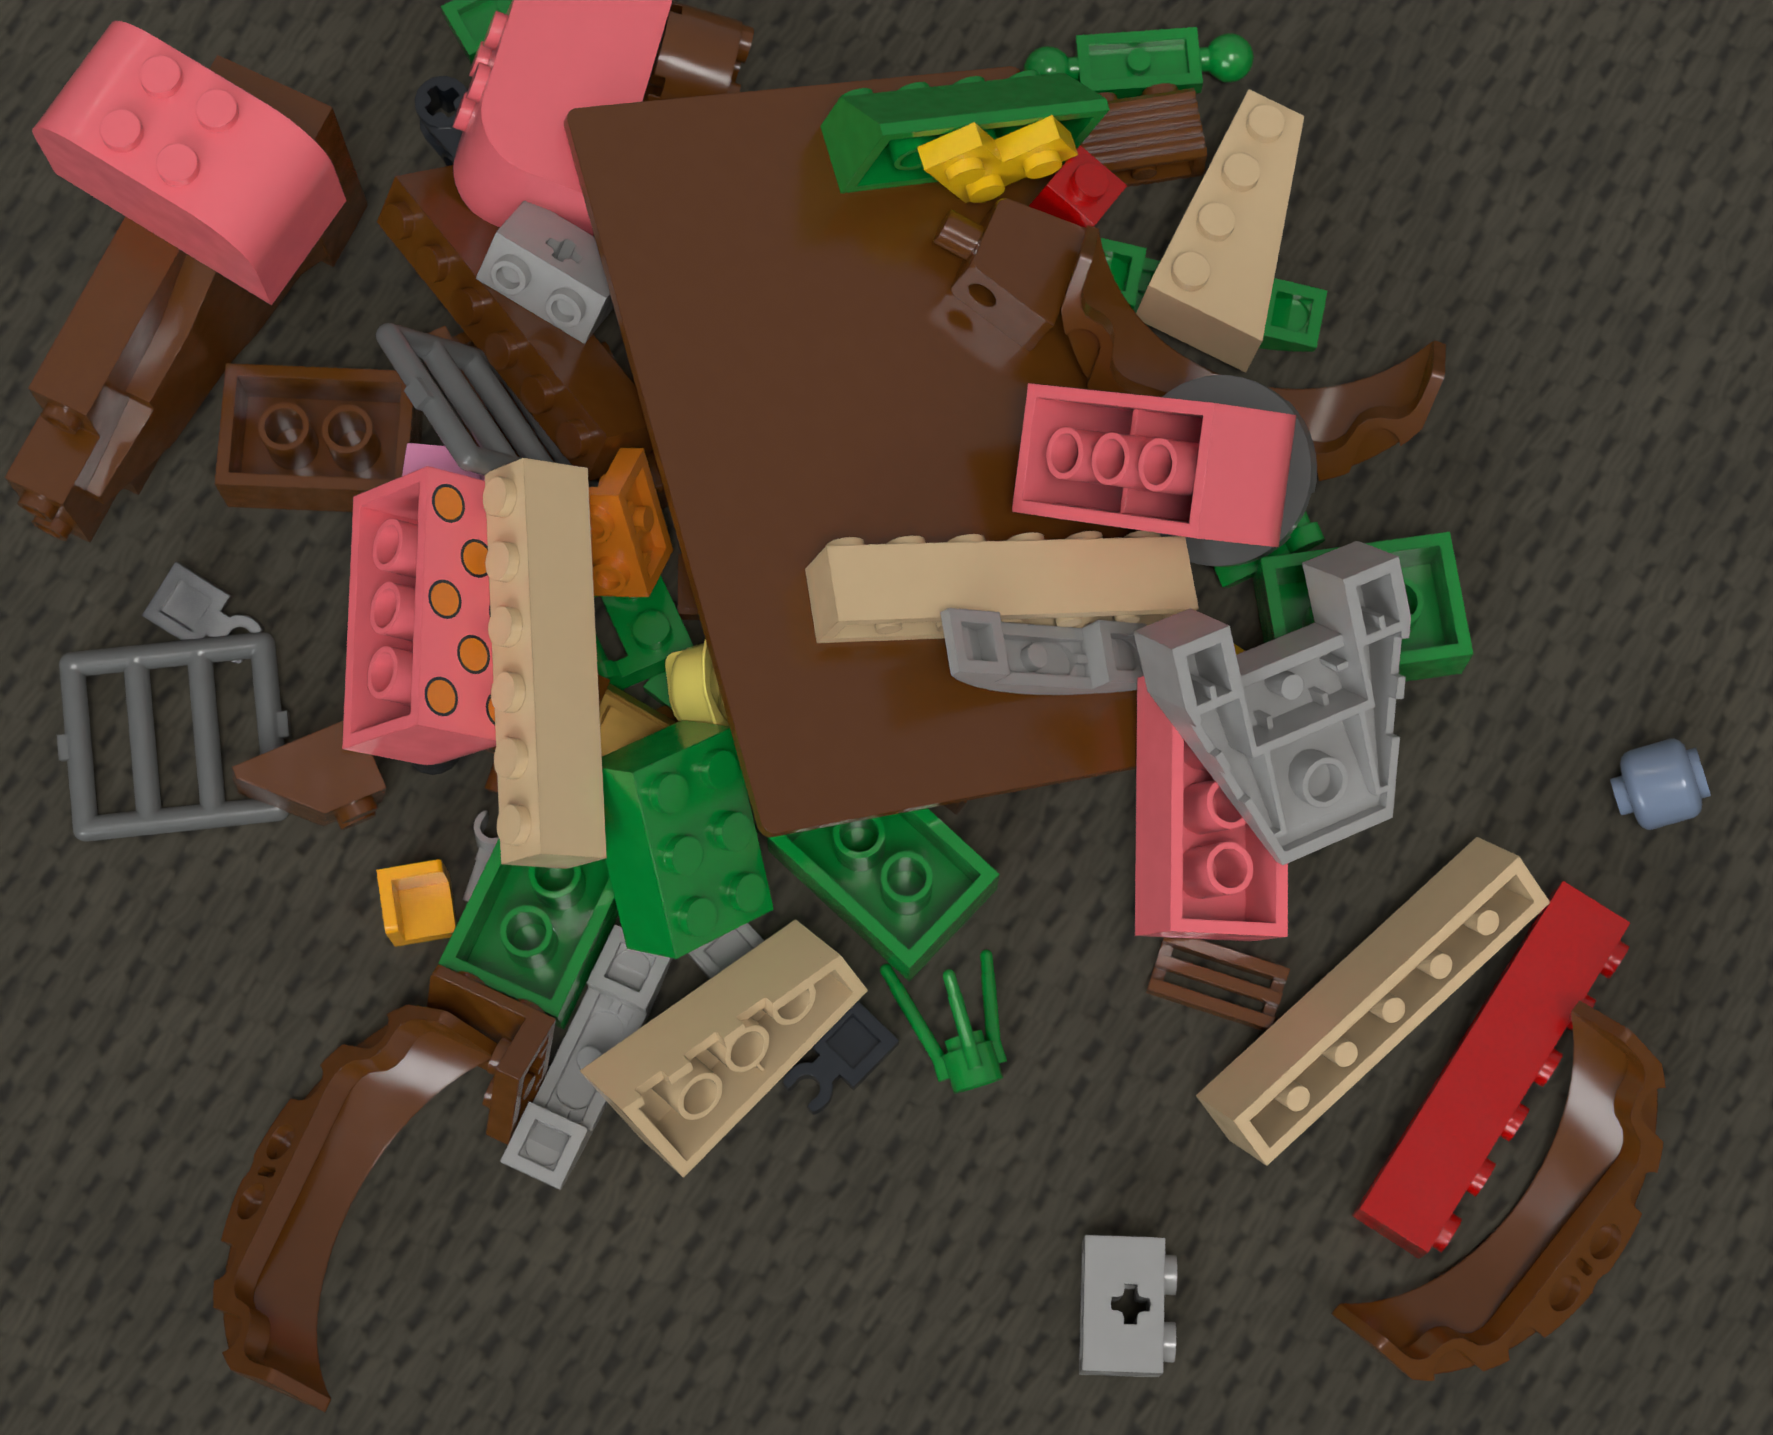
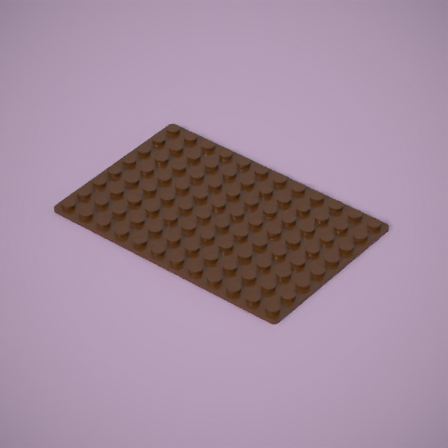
M1013 66L582 107L570 110L564 120V128L758 830L767 837H776L1136 769L1137 690L1074 695H1033L993 691L966 684L951 676L945 638L817 643L805 568L825 548V545L833 540L858 537L864 540L865 545L887 544L893 539L904 536H921L925 539V543H945L957 536L980 534L985 537V541H1007L1015 535L1032 532L1043 534L1045 540L1066 539L1070 535L1085 531L1101 532L1103 538H1123L1127 534L1140 531L1012 512L1028 383L1089 390L1087 387L1088 380L1076 359L1068 334L1065 335L1061 310L1054 326L1031 351L1026 350L953 295L951 285L963 259L933 243L934 236L950 209L979 224L999 199L1008 198L1029 206L1052 179L1054 173L1037 179L1023 178L1005 186L1004 193L997 198L982 203H972L970 201L964 203L940 182L840 193L820 125L832 110L839 97L849 91L859 88L872 89L873 93L897 91L901 87L915 82H926L930 87L952 85L961 79L971 76H981L985 81L1008 79L1012 75L1021 72Z

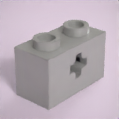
M523 201L495 233L476 276L477 280L584 344L614 308L595 237L556 213L527 201Z
M1085 1235L1082 1240L1079 1375L1160 1377L1163 1374V1362H1175L1176 1323L1164 1322V1295H1176L1177 1256L1165 1255V1238ZM1124 1289L1134 1290L1135 1302L1145 1303L1146 1311L1138 1313L1133 1324H1124L1123 1313L1111 1308V1302L1119 1301L1124 1293Z

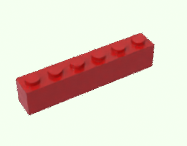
M1564 881L1550 895L1548 899L1550 903L1535 919L1352 1214L1354 1218L1418 1259L1426 1255L1431 1247L1440 1252L1446 1248L1462 1222V1218L1453 1213L1466 1191L1476 1197L1496 1166L1495 1162L1487 1158L1499 1137L1509 1142L1529 1113L1530 1108L1520 1102L1531 1084L1535 1082L1543 1087L1561 1061L1563 1054L1554 1047L1566 1027L1573 1031L1571 1010L1579 1001L1592 1008L1594 1007L1597 1000L1587 993L1599 974L1608 979L1613 975L1630 947L1620 941L1630 922Z

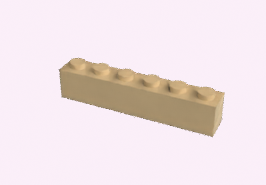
M522 458L488 472L485 475V489L483 492L488 542L485 565L489 576L491 613L488 633L492 642L493 660L491 700L495 708L496 730L494 767L498 777L499 801L497 834L500 839L501 864L567 869L607 858L588 468Z
M1141 530L1127 534L1123 538H1103L1101 532L1085 531L1070 535L1066 539L1045 540L1043 534L1034 532L1015 535L1007 541H985L983 535L967 534L952 538L945 543H925V539L921 536H904L893 539L887 544L865 545L864 540L861 538L846 537L827 543L825 548L805 568L817 643L945 638L940 612L947 608L1000 612L1001 622L1083 628L1097 620L1144 623L1148 626L1187 609H1199L1186 538L1183 536L1161 537L1160 533Z
M1476 837L1203 1088L1196 1097L1231 1142L1266 1166L1269 1165L1540 913L1550 901L1518 855Z

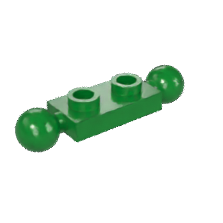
M1197 27L1076 35L1075 57H1068L1063 51L1052 46L1035 49L1027 57L1023 71L1036 70L1040 75L1064 72L1097 93H1114L1118 99L1141 96L1142 92L1148 87L1162 83L1175 84L1178 90L1194 88L1196 93H1201L1203 86L1202 72H1209L1214 78L1222 82L1239 81L1251 70L1254 54L1249 42L1242 36L1234 33L1219 35L1211 41L1208 47L1199 48Z

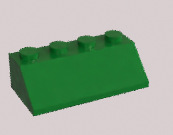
M1027 70L1016 73L1008 79L985 81L981 76H971L961 79L952 85L930 87L926 82H915L905 85L897 91L873 93V90L869 88L855 89L839 97L820 127L840 193H850L939 182L924 170L917 147L974 122L995 140L1053 115L1071 132L1077 149L1110 109L1105 97L1064 72L1040 75L1036 70Z

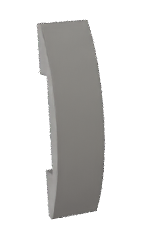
M947 608L940 612L951 676L975 687L1000 692L1033 695L1113 693L1137 690V678L1144 676L1134 635L1135 630L1146 626L1144 623L1097 620L1083 628L1001 622L1000 612Z
M614 925L587 981V992L533 1103H528L500 1160L501 1163L559 1190L563 1188L608 1103L583 1076L580 1070L645 1025L672 958L627 949L622 927Z

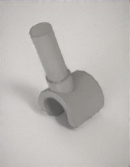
M486 810L481 812L474 822L475 840L479 849L462 899L467 902L499 837L488 838L483 834L489 821L488 811Z

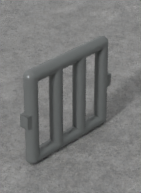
M384 323L378 327L376 340L406 385L404 392L415 409L423 411L462 470L486 475L494 469L522 458L553 462L554 460L555 463L571 465L498 372L491 366L481 349L393 323ZM419 358H422V360L424 361V363L426 364V366L438 382L439 386L441 387V389L443 390V392L445 393V395L447 396V398L449 399V401L451 402V404L453 405V407L455 408V410L457 411V413L459 414V416L461 417L466 427L468 428V430L470 431V433L472 434V436L474 437V439L480 447H478L475 444V442L473 441V439L471 438V436L469 435V433L467 432V430L457 417L456 413L454 412V410L452 409V407L450 406V404L448 403V401L446 400V398L444 397V395L442 394V392L440 391V389L438 388V386L436 385L431 375L429 374V372L427 371V369L425 368V366ZM460 369L464 372V374L470 381L471 385L473 386V388L475 389V391L477 392V394L479 395V397L481 398V400L483 401V403L485 404V406L487 407V409L489 410V412L491 413V415L493 416V418L495 419V421L497 422V424L499 425V427L501 428V430L503 431V433L505 434V436L507 437V439L509 440V442L511 443L519 457L516 455V453L514 452V450L512 449V447L510 446V444L508 443V441L506 440V438L504 437V435L502 434V432L500 431V429L498 428V426L496 425V423L494 422V420L492 419V417L490 416V414L488 413V411L486 410V408L484 407V405L482 404V402L480 401V399L478 398V396L476 395V393L474 392V390L472 389V387L470 386V384L468 383ZM598 480L588 481L589 487H598Z
M266 632L75 651L68 652L60 658L59 672L65 734L57 735L59 761L67 762L72 825L73 833L77 839L89 842L277 822L288 817L290 813L254 799L225 800L215 689L214 662L251 659L260 755L285 745L284 739L292 738L290 713L281 709L276 643L272 635ZM187 665L200 804L162 808L150 669ZM124 672L136 811L98 815L86 676Z

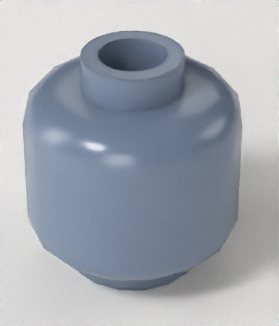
M1675 738L1625 752L1620 761L1622 776L1610 779L1621 816L1634 812L1638 824L1647 830H1653L1696 817L1702 810V798L1711 796L1696 747L1686 750L1684 744Z

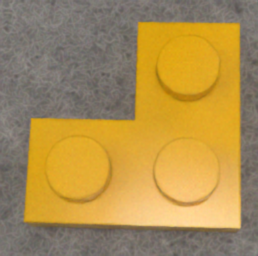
M1053 115L995 140L974 122L917 147L924 170L964 203L969 201L972 203H982L995 199L1004 193L1005 186L1026 177L1037 179L1049 176L1062 167L1063 161L1078 155L1071 132Z

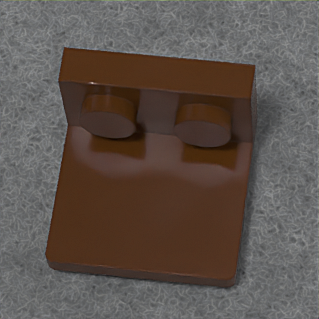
M437 965L430 976L427 1007L445 1010L498 1044L491 1059L478 1065V1067L494 1075L482 1102L483 1106L489 1108L486 1135L508 1145L528 1103H533L547 1074L556 1019L545 1014L533 1002L525 999H512L487 987L481 979L471 973L464 971L455 972L442 965Z

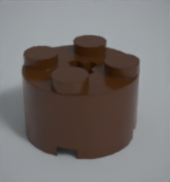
M672 0L664 27V36L661 37L642 102L740 92L741 84L735 81L741 63L745 64L754 35V27L744 25L741 20Z

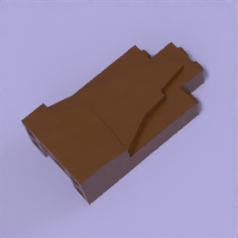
M216 56L209 68L211 71L279 111L305 131L325 151L334 166L346 202L272 305L125 216L28 387L43 410L7 472L5 479L20 497L17 504L35 516L32 524L38 529L62 541H67L69 535L73 534L91 543L117 494L123 488L137 495L140 494L160 456L170 448L225 372L226 363H231L258 334L298 278L320 261L330 266H335L365 212L368 203L333 107L224 57Z

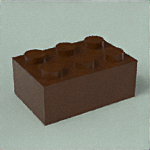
M226 363L215 486L228 507L353 512L354 496L402 477L407 443L421 444L423 411L417 410L404 392L406 385L396 370Z

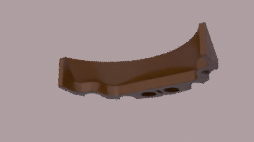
M1087 225L1062 303L1061 313L1065 335L1068 334L1076 359L1088 380V389L1163 397L1172 389L1190 380L1204 376L1221 375L1196 364L1178 353L1154 334L1139 318L1121 293L1111 273L1102 247L1099 228ZM1433 340L1405 361L1378 374L1350 383L1308 389L1269 387L1286 401H1289L1305 421L1315 447L1319 481L1345 475L1350 472L1352 466L1375 457L1398 442L1402 446L1422 430L1445 376L1446 344Z
M1579 1001L1571 1010L1574 1039L1573 1067L1565 1109L1553 1143L1542 1166L1512 1212L1476 1250L1432 1281L1414 1290L1383 1300L1365 1303H1339L1331 1313L1412 1380L1435 1381L1434 1374L1453 1372L1474 1365L1482 1371H1486L1509 1361L1508 1350L1517 1346L1537 1332L1546 1338L1574 1314L1590 1297L1597 1281L1612 1269L1625 1249L1642 1216V1213L1635 1207V1204L1642 1189L1646 1173L1658 1172L1664 1144L1655 1134L1658 1112L1657 1089L1666 1088L1662 1063L1631 1030L1582 1001Z
M407 1004L387 1014L388 1024L357 1046L342 1044L320 1064L323 1071L322 1079L314 1086L304 1100L291 1098L269 1128L254 1154L249 1172L242 1179L224 1226L221 1241L229 1245L230 1250L225 1275L214 1280L213 1308L223 1313L225 1335L229 1348L222 1352L226 1363L233 1372L325 1413L331 1402V1397L327 1391L319 1363L317 1346L318 1311L329 1258L346 1214L369 1172L408 1121L428 1101L454 1080L478 1065L489 1061L498 1045L445 1010Z

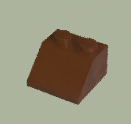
M344 720L232 766L233 782L239 794L277 807L323 827L337 821L341 830L351 828L377 815L375 811L378 809L377 803L383 801L386 785L372 754L342 749Z

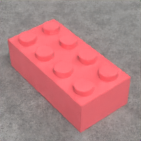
M1144 676L1138 677L1135 936L1231 941H1258L1288 937V863L1281 865L1274 860L1148 693Z

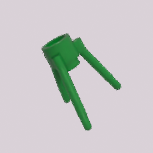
M988 949L980 953L986 1041L982 1030L972 1031L955 972L947 969L943 973L947 997L959 1035L945 1041L947 1054H944L893 968L889 964H883L880 967V973L890 988V992L932 1060L938 1082L949 1079L954 1094L988 1085L1004 1078L999 1064L1007 1062L1000 1038L993 954Z

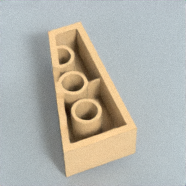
M1248 89L1158 265L1136 313L1144 323L1245 373L1263 341L1304 121L1303 115Z
M795 919L582 1068L580 1072L631 1129L684 1178L868 990L839 953Z

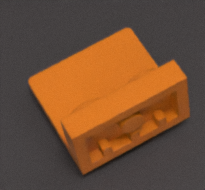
M620 448L606 474L601 476L598 487H589L594 596L649 597L673 552V547L644 448Z

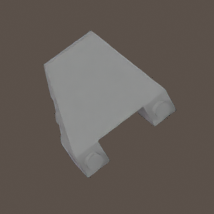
M1359 541L1352 542L1302 563L1315 623L1236 655L1229 625L1191 608L1134 631L1148 693L1274 860L1281 865L1290 863L1393 818L1400 737L1393 734L1396 699H1404L1406 677L1399 674L1402 639L1409 638L1411 614L1399 556Z

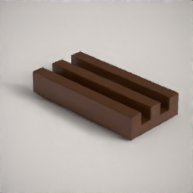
M1163 937L1146 993L1265 1032L1274 1024L1275 1015L1290 968L1200 939ZM1173 949L1272 980L1270 988L1171 957ZM1166 971L1265 1003L1263 1011L1260 1013L1165 982L1163 980Z

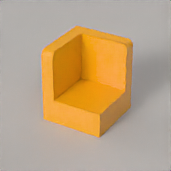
M431 860L376 870L385 933L395 947L450 938L457 926L450 874L442 860Z

